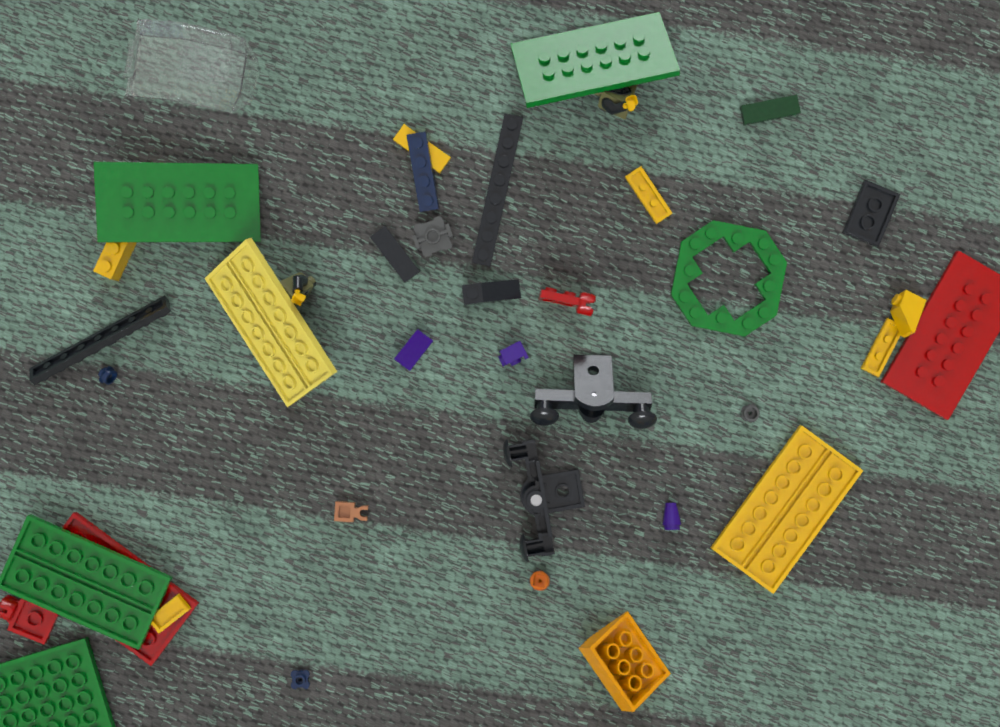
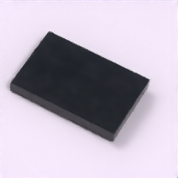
M864 180L842 233L874 247H879L900 194Z

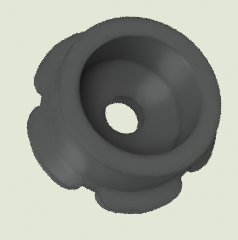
M754 404L745 405L741 409L742 419L750 423L755 422L760 415L759 409Z

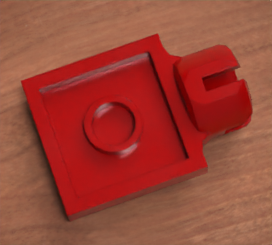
M546 287L540 291L538 300L576 307L577 314L592 316L594 309L586 306V304L596 302V296L582 292L579 297H576V293L565 291V293L560 294L557 293V289Z
M7 595L0 601V618L9 623L8 631L41 644L47 643L59 617L58 614L11 595Z

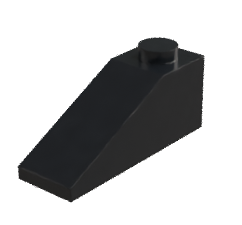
M519 279L462 285L465 306L521 298Z

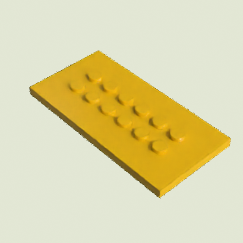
M799 425L710 548L774 594L863 470L808 429Z

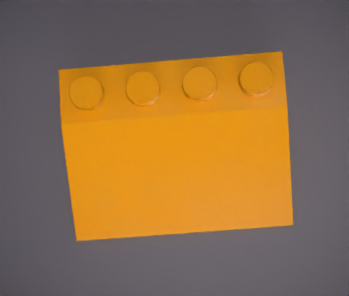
M628 611L593 634L579 647V650L621 711L634 712L671 674Z

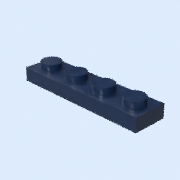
M427 132L408 134L407 141L419 210L424 212L440 209Z

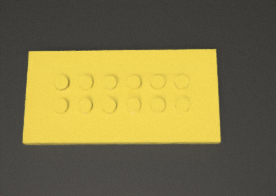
M252 238L243 241L204 278L287 407L337 373L332 362L294 303L291 302L289 295Z

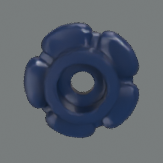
M111 366L102 368L98 374L100 377L99 382L107 385L113 383L117 377V372Z

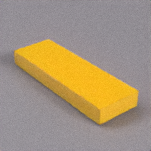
M403 124L393 138V141L409 152L407 135L416 132ZM428 141L432 167L440 174L451 157Z
M642 166L625 176V179L655 224H658L672 214V211Z
M886 318L860 368L876 377H880L901 336L893 320Z

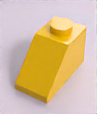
M908 290L893 297L891 301L893 305L890 310L898 331L903 338L915 333L926 303V299Z

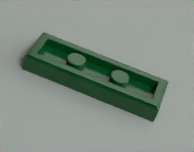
M797 94L740 106L743 126L799 115L801 113Z

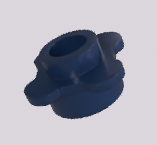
M293 670L291 672V687L293 689L300 687L307 689L310 686L308 682L310 672L308 670Z

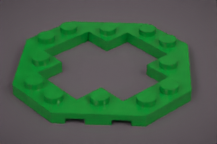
M713 220L680 242L670 295L692 327L745 337L777 316L787 261L767 231ZM722 237L732 252L750 243L770 273L754 284L764 298V301L735 320L724 305L708 315L687 284L702 274V271L692 257Z

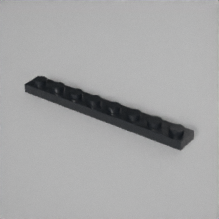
M504 114L472 263L491 267L523 117Z
M164 295L29 368L30 381L34 385L46 381L56 373L64 371L69 366L81 362L92 354L98 353L108 345L116 343L119 339L131 335L142 327L148 326L160 317L166 316L171 312L169 300Z

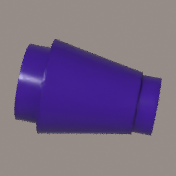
M665 503L662 524L664 525V530H680V525L682 524L677 503Z

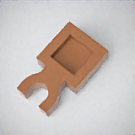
M336 501L334 521L354 522V518L367 521L368 516H362L361 510H368L369 505L355 507L356 502Z

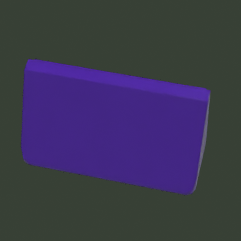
M417 329L394 360L410 371L433 340Z

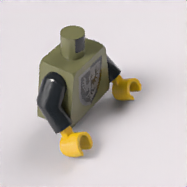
M637 85L594 94L600 96L599 108L607 111L610 115H616L622 119H626L628 111H633L636 107L635 105H638L637 96L634 95Z
M301 272L280 281L291 302L296 307L301 306L308 299L313 287L316 286V280L312 276L306 277Z

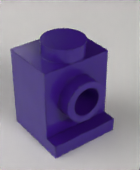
M521 341L499 351L501 355L498 356L502 366L509 363L511 366H514L521 362V357H524L525 360L529 358Z

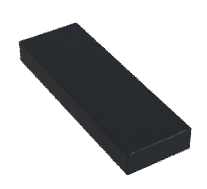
M386 226L370 237L404 283L420 272Z

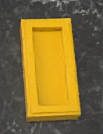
M177 594L158 609L151 625L158 633H161L191 608L182 596Z

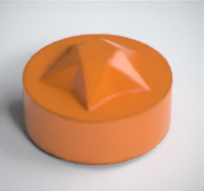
M536 571L530 577V584L535 590L543 591L548 588L550 578L547 573Z

